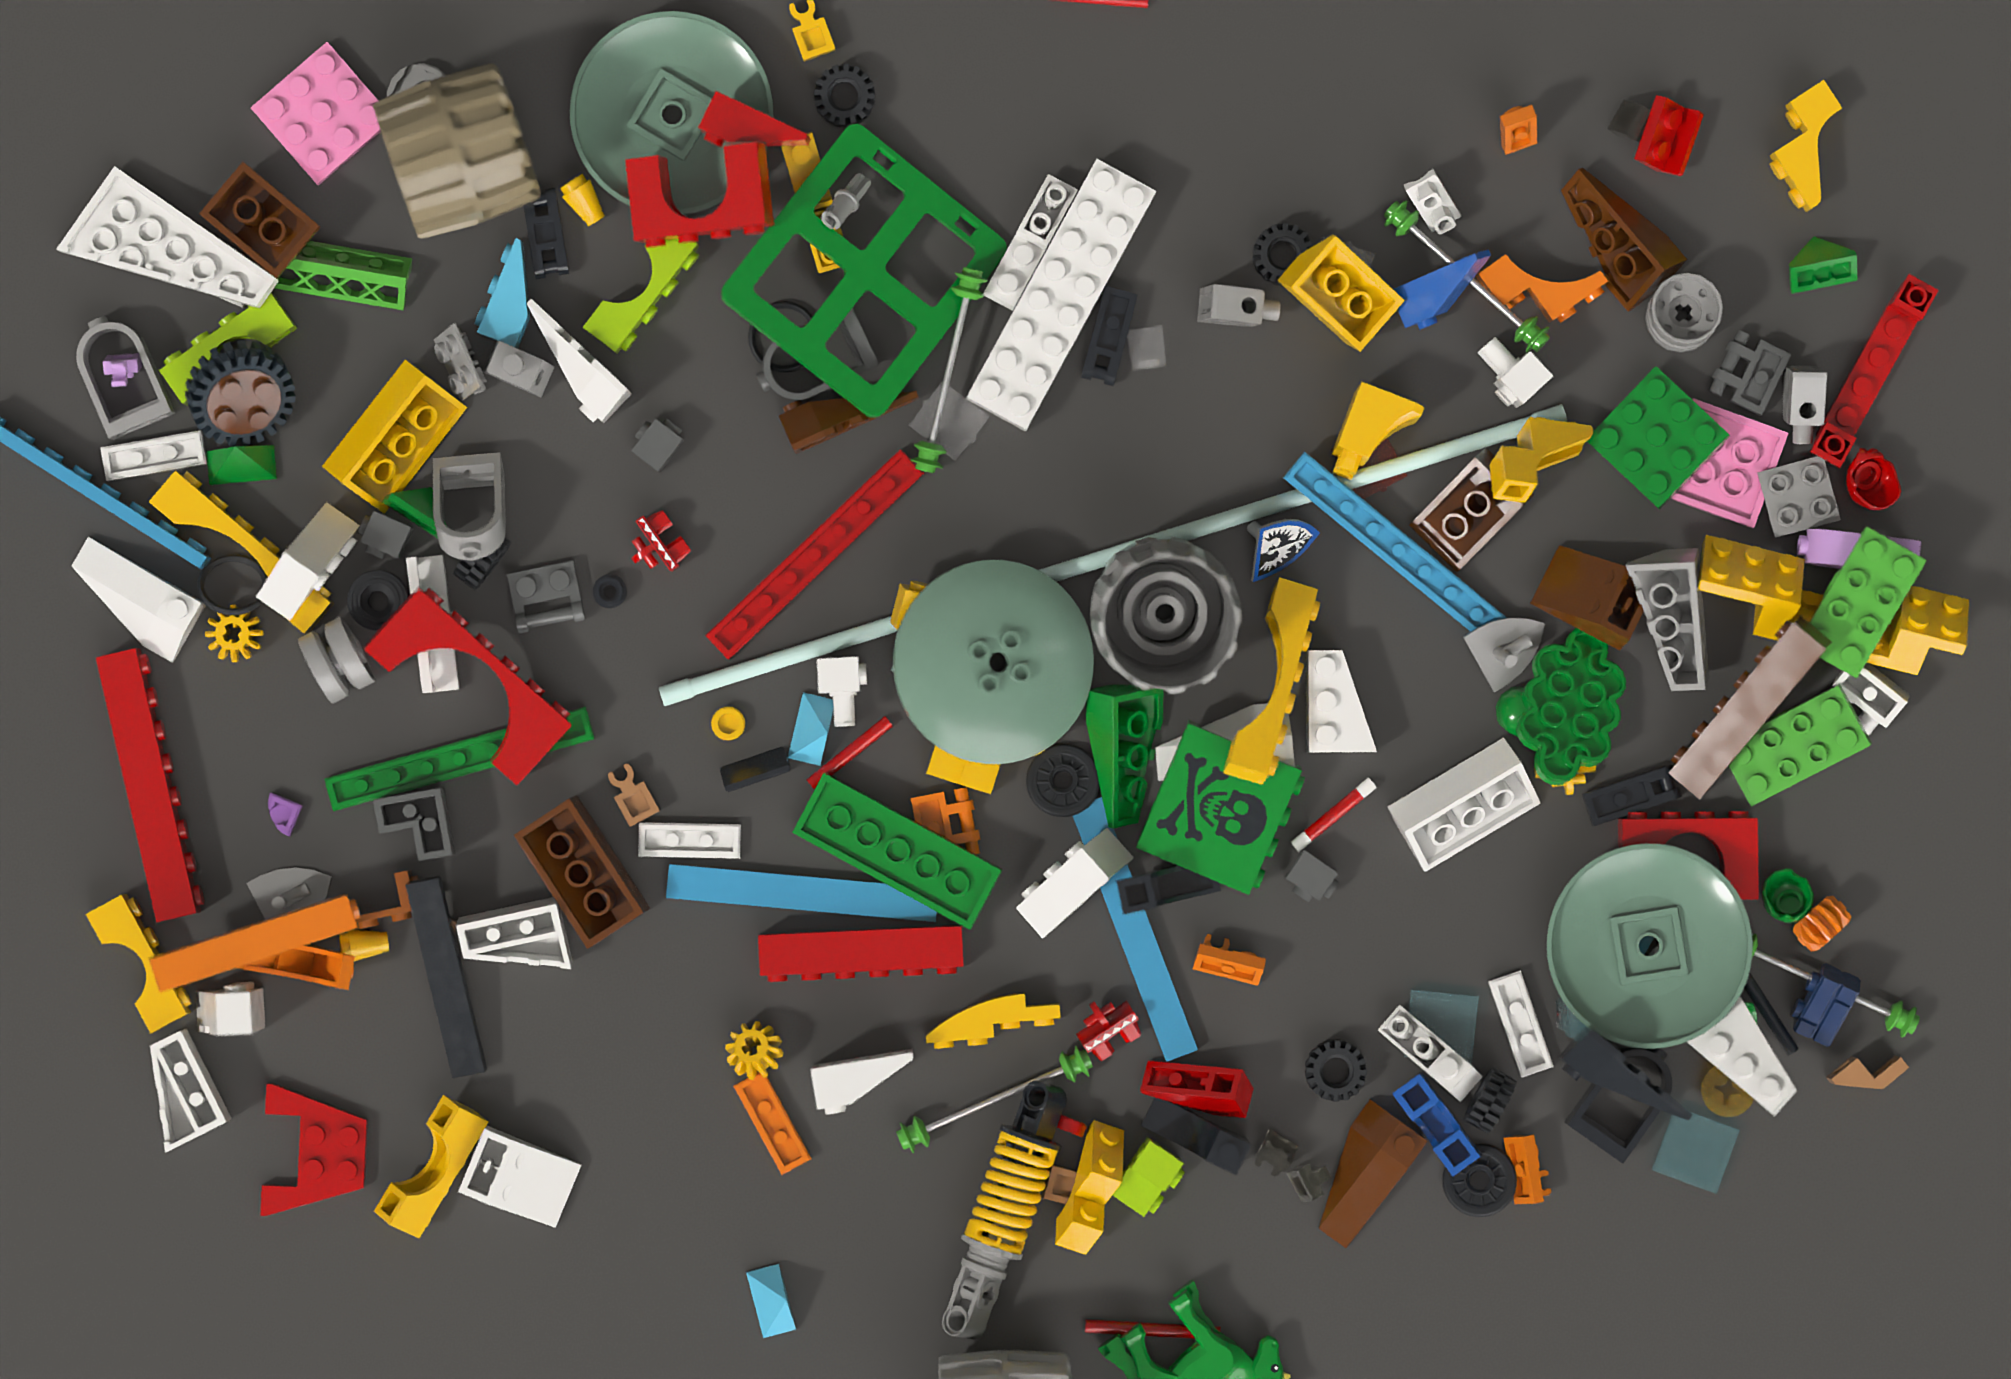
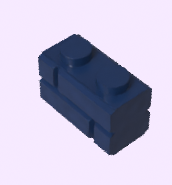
M1823 963L1819 973L1813 971L1810 974L1805 986V990H1808V993L1804 1000L1798 998L1792 1008L1790 1017L1794 1018L1793 1030L1807 1038H1812L1822 1045L1830 1046L1860 993L1861 980L1845 971L1842 972L1832 965Z

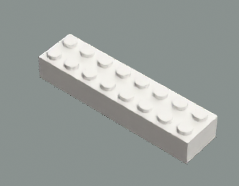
M1096 159L967 395L968 401L1023 431H1027L1156 194L1154 189Z

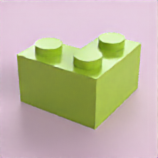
M1147 1136L1123 1171L1122 1183L1112 1196L1143 1217H1145L1148 1211L1154 1214L1164 1199V1196L1160 1193L1162 1191L1165 1192L1168 1186L1174 1189L1185 1172L1181 1167L1184 1163L1180 1157Z

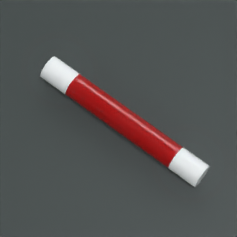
M1367 778L1294 838L1291 844L1300 852L1377 788L1370 778Z

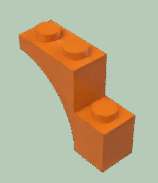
M1506 254L1475 276L1479 283L1503 305H1506L1509 310L1526 298L1522 293L1526 290L1549 323L1556 318L1560 323L1577 312L1574 308L1575 304L1582 299L1590 303L1604 293L1601 286L1608 282L1601 270L1587 278L1573 282L1558 283L1541 280L1521 270Z
M304 945L237 968L349 990L350 980L354 974L353 964L355 956L320 946Z

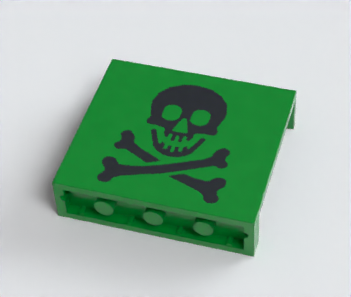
M1188 720L1136 843V848L1249 895L1252 887L1258 889L1263 880L1266 870L1261 869L1265 856L1272 858L1279 839L1274 838L1278 826L1285 827L1292 808L1287 807L1291 795L1298 796L1303 786L1305 777L1300 775L1302 768L1299 765L1294 767L1278 761L1274 776L1268 775L1262 785L1225 774L1223 771L1232 741L1201 728V724Z

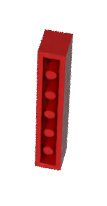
M962 925L758 935L760 976H767L768 982L788 981V975L801 974V980H821V973H835V979L856 978L855 972L869 971V977H889V970H903V976L923 975V969L937 968V974H956L957 967H964Z

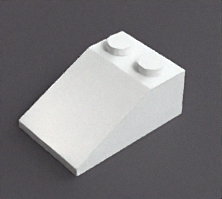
M913 1049L812 1065L811 1075L817 1110L825 1108V1114L846 1111V1105L855 1102L913 1060Z

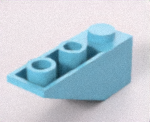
M516 238L513 245L508 243L504 249L500 261L505 263L500 276L494 275L488 289V293L492 297L487 307L481 306L475 320V325L479 326L477 333L494 341H501L518 349L530 321V311L526 304L529 300L523 242Z

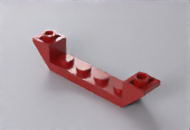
M1911 274L1906 276L1885 307L1825 415L1824 425L1819 427L1810 450L1811 453L1841 468L1857 439L1854 437L1917 322L1923 320L1939 291L1938 289Z

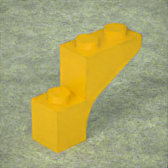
M1825 80L1785 105L1788 110L1785 115L1789 123L1795 130L1800 128L1803 134L1770 155L1772 171L1779 180L1785 179L1791 189L1788 191L1790 199L1798 209L1803 207L1805 212L1817 206L1821 201L1818 158L1819 132L1824 123L1833 114L1842 109Z
M1529 417L1517 435L1518 447L1501 446L1489 464L1493 498L1525 503L1538 484L1537 471L1578 456L1585 442L1593 435V427L1576 422Z
M1095 1120L1090 1124L1072 1192L1063 1210L1056 1218L1055 1245L1086 1255L1103 1233L1104 1206L1122 1183L1124 1130Z

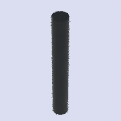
M1749 972L1744 989L1787 1056L1793 1054L1799 1049Z

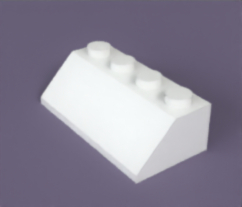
M1502 738L1405 797L1400 798L1389 805L1388 809L1420 866L1426 872L1539 805L1540 801L1521 761L1506 740Z

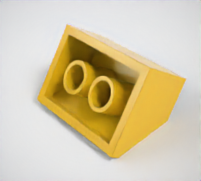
M1331 235L1301 253L1277 280L1344 343L1360 352L1405 301L1335 235Z

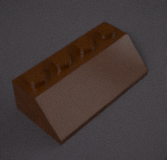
M577 795L567 799L514 834L519 845L587 949L650 909Z

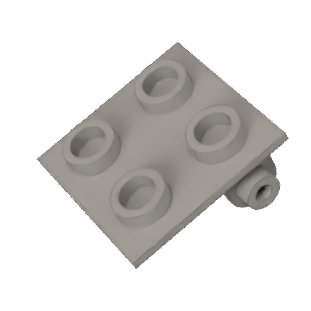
M456 323L452 324L434 339V350L438 360L445 364L449 373L448 383L454 394H458L460 401H464L473 393L476 395L487 390L484 385L487 381L481 368H475L479 364L478 360H471V356L475 353L474 351L468 352L472 347L466 333H462L460 328H457Z
M1817 456L1757 472L1775 538L1841 520L1826 463L1822 458Z

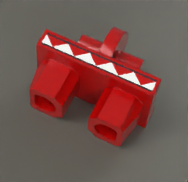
M661 510L650 515L648 518L643 515L635 522L651 544L646 546L640 536L634 539L632 543L638 553L631 558L636 564L644 559L649 568L652 569L659 564L652 554L656 551L669 571L673 572L679 568L678 563L691 552V549L682 536L665 546L659 535L673 526L666 513Z
M1093 1001L1089 1006L1094 1013L1083 1020L1087 1027L1076 1034L1088 1053L1092 1052L1100 1061L1105 1060L1115 1051L1108 1041L1113 1036L1120 1033L1126 1043L1132 1042L1141 1036L1136 1022L1139 1019L1127 1001L1116 1008L1110 1002L1100 1009L1095 1001Z

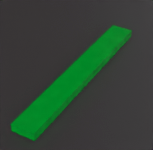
M586 707L568 711L570 715L567 719L571 722L572 726L548 752L595 739ZM506 729L325 778L332 809L337 811L493 768L495 766L491 763L490 759L501 745Z

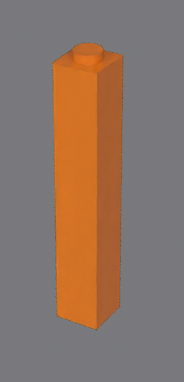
M344 893L149 957L148 959L158 990L161 993L357 928L355 920L361 918L355 899L348 900L347 895Z

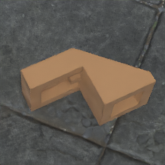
M1895 1055L1871 1075L1857 1057L1851 1056L1826 1078L1835 1085L1884 1089L1909 1067L1901 1057Z

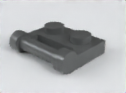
M574 561L507 574L519 634L529 632V628L572 619L575 622L585 620ZM570 596L571 606L526 615L525 605Z

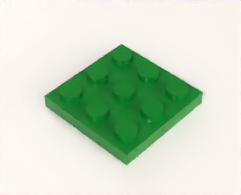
M1655 366L1593 431V435L1587 442L1660 510L1724 444L1730 435Z

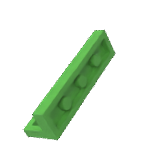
M309 241L286 268L293 270L299 277L294 280L278 278L279 282L274 288L404 310L407 282L412 270V258ZM317 274L326 275L332 283L327 286L320 285L312 277ZM350 280L360 281L365 289L362 291L351 290L346 282ZM384 285L397 287L398 298L385 296L379 288Z

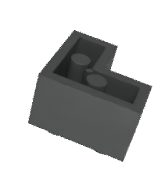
M444 788L373 800L379 834L413 828L418 861L456 854Z

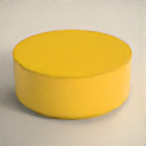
M734 707L720 708L715 712L711 721L713 732L723 740L738 738L744 732L746 725L743 714Z

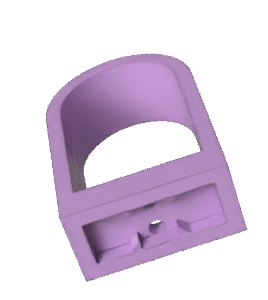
M1807 529L1806 536L1799 535L1797 555L1804 556V564L1841 569L1861 533ZM1887 537L1917 555L1920 554L1921 541Z

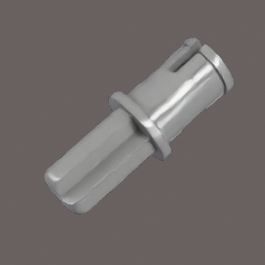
M858 173L845 189L838 190L835 193L832 204L821 215L822 222L828 228L833 229L835 227V230L840 228L847 216L859 208V200L871 186L870 179L866 178L862 173Z

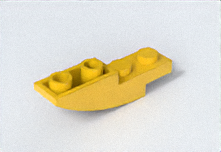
M812 132L806 133L811 138L808 146H781L795 193L821 161ZM829 190L814 208L815 215L820 219L822 213L833 202ZM841 228L836 229L835 231L843 237ZM810 243L818 273L840 268Z
M1024 992L987 999L971 1005L939 1023L926 1034V1043H934V1049L954 1047V1041L967 1040L968 1046L988 1044L987 1038L994 1037L993 1024L1000 1023V1029L1020 1028L1021 1021L1034 1020V1026L1054 1025V1019L1061 1018L1060 1004L1051 1003L1026 1006Z

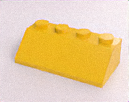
M404 360L322 467L342 484L385 514L390 508L382 503L385 496L404 490L467 407L407 360Z

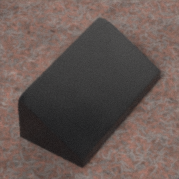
M779 747L723 766L720 772L725 790L731 792L790 772L791 767L785 749Z

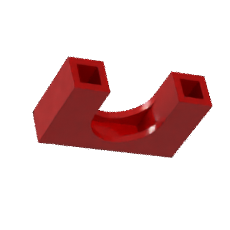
M755 141L723 146L727 175L725 198L713 213L698 219L688 218L676 207L671 194L668 160L666 157L654 155L626 159L634 241L645 243L646 248H658L666 246V240L678 239L679 244L694 243L699 241L698 236L711 234V239H724L731 237V231L743 230L744 235L764 233V227L774 226L765 144Z
M1715 811L1694 812V818H1681V812H1661V818L1647 819V812H1628L1627 819H1618V848L1637 844L1665 845L1674 836L1688 832L1697 833L1705 837L1717 851L1720 872L1737 891L1740 899L1759 900L1758 818H1749V811H1728V818H1715Z

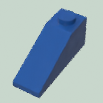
M1489 249L1474 253L1394 288L1393 290L1405 300L1397 309L1404 327L1418 325L1419 330L1438 323L1436 316L1450 309L1490 258Z

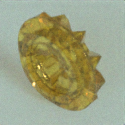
M1717 1067L1708 1070L1704 1080L1701 1082V1097L1709 1110L1719 1116L1734 1117L1744 1113L1751 1106L1754 1099L1732 1081V1087L1742 1093L1741 1095L1730 1094L1725 1104H1723V1093L1714 1087L1715 1085H1726L1727 1080L1730 1078Z

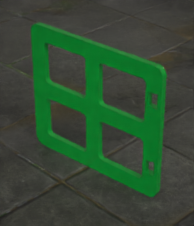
M852 124L842 132L775 218L774 226L768 227L721 289V298L726 305L868 417L876 418L886 412L957 319L963 297L957 296L951 289V287L959 285L960 278L957 277L937 305L931 307L887 273L885 269L886 263L925 214L932 215L973 248L974 256L966 268L982 271V278L984 279L989 277L1007 251V245L1001 236L864 126ZM877 150L894 163L888 171L872 159ZM854 157L861 158L901 190L904 195L902 202L864 250L857 249L834 229L828 228L814 213L815 206ZM959 216L976 229L970 236L955 225ZM795 234L801 235L844 271V277L803 328L796 326L754 292L756 282ZM866 291L872 292L915 327L914 335L874 385L865 381L825 347L826 341Z

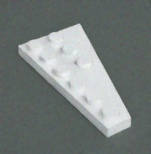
M115 166L56 249L66 254L256 308L262 306L279 282L278 279Z
M1659 944L1648 956H1653L1658 952ZM1741 996L1720 1022L1704 1034L1687 1041L1689 1045L1774 1116L1797 1091Z

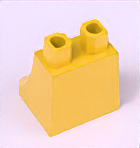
M1361 382L1353 395L1331 454L1338 457L1332 473L1352 480L1359 465L1364 466L1374 449L1391 434L1415 424L1422 416L1424 407L1411 400Z

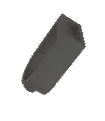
M852 308L839 327L858 364L852 370L860 374L879 365ZM805 323V324H803V325H801V326H799V327H800V328H803V327H805V326L807 325V323ZM773 341L769 344L763 355L762 371L756 374L764 392L772 389L778 395L793 400L807 399L831 388L823 382L799 393L788 392L782 389L774 381L770 370L771 357L778 347Z

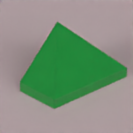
M1813 236L1789 263L1791 293L1857 281V254L1855 250Z
M274 445L235 446L206 451L209 485L277 479Z
M431 487L394 492L385 496L382 503L438 539L433 515V490Z

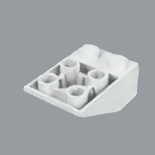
M487 1126L481 1135L458 1192L494 1207L556 1227L581 1164Z

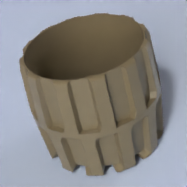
M487 64L438 77L373 104L378 124L419 238H427L473 226L540 198V189L532 163L496 65Z

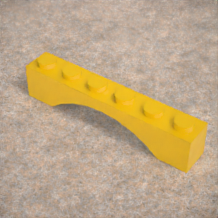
M174 471L149 502L174 524L201 526L229 536L245 547L258 561L269 578L281 559L277 555L280 549L265 536L261 541L251 533L254 527L242 516L238 515L234 519L227 513L225 509L228 507V504L216 494L212 493L209 497L199 488L203 483L190 472L186 471L183 475L178 471ZM324 586L319 591L314 589L289 621L304 634L311 632L334 605L328 598L332 593Z
M1280 577L1273 587L1265 620L1272 633L1276 649L1277 673L1274 689L1266 708L1249 725L1238 731L1233 738L1223 773L1261 785L1268 775L1274 776L1279 761V756L1274 755L1276 745H1282L1287 731V725L1282 724L1285 713H1291L1296 694L1291 693L1293 682H1299L1304 663L1299 662L1301 651L1307 652L1312 633L1307 631L1310 620H1316L1320 608V602L1315 601L1318 589Z

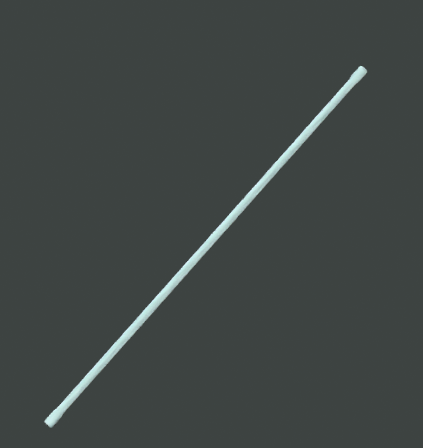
M1560 404L1535 412L1525 418L1359 469L1353 475L1352 480L1336 476V478L1350 489L1358 488L1517 438L1518 433L1529 417H1543L1549 420L1568 422L1563 405ZM1295 489L1039 569V571L1058 582L1106 567L1107 561L1115 553L1129 550L1136 545L1135 541L1147 537L1156 538L1157 540H1168L1171 537H1176L1189 541L1312 501ZM891 616L695 678H686L659 687L664 706H668L693 698L695 695L898 632V629H895L890 623Z

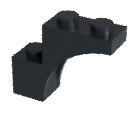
M1178 865L1115 880L1123 915L1221 891L1219 882Z

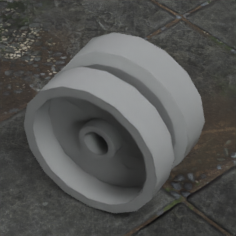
M338 617L325 624L324 632L330 646L315 631H311L298 638L299 646L309 668L332 704L349 696V687L344 674L350 683L360 690L376 682L368 663V658L359 640L342 617Z

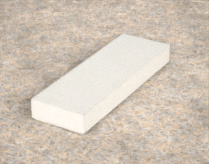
M201 430L100 447L106 481L207 465L203 432Z
M639 822L638 856L740 858L741 824Z
M1519 970L1488 981L1520 1077L1522 1078L1554 1067L1521 971Z

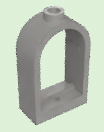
M107 316L99 317L87 323L89 330L82 336L78 344L76 360L108 438L115 440L176 414L143 338L136 331L123 324L109 322ZM117 331L127 334L133 340L158 398L111 418L89 366V351L92 344L101 335Z
M500 452L433 458L434 522L441 548L452 557L469 561L483 558L496 551L504 541L506 535L505 474ZM494 486L495 513L492 520L485 527L477 531L464 533L453 531L445 526L444 490Z

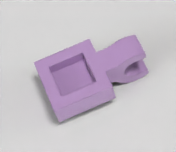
M139 353L107 355L103 360L104 375L113 374L112 387L127 386V379L134 377V373H138L142 368V360Z

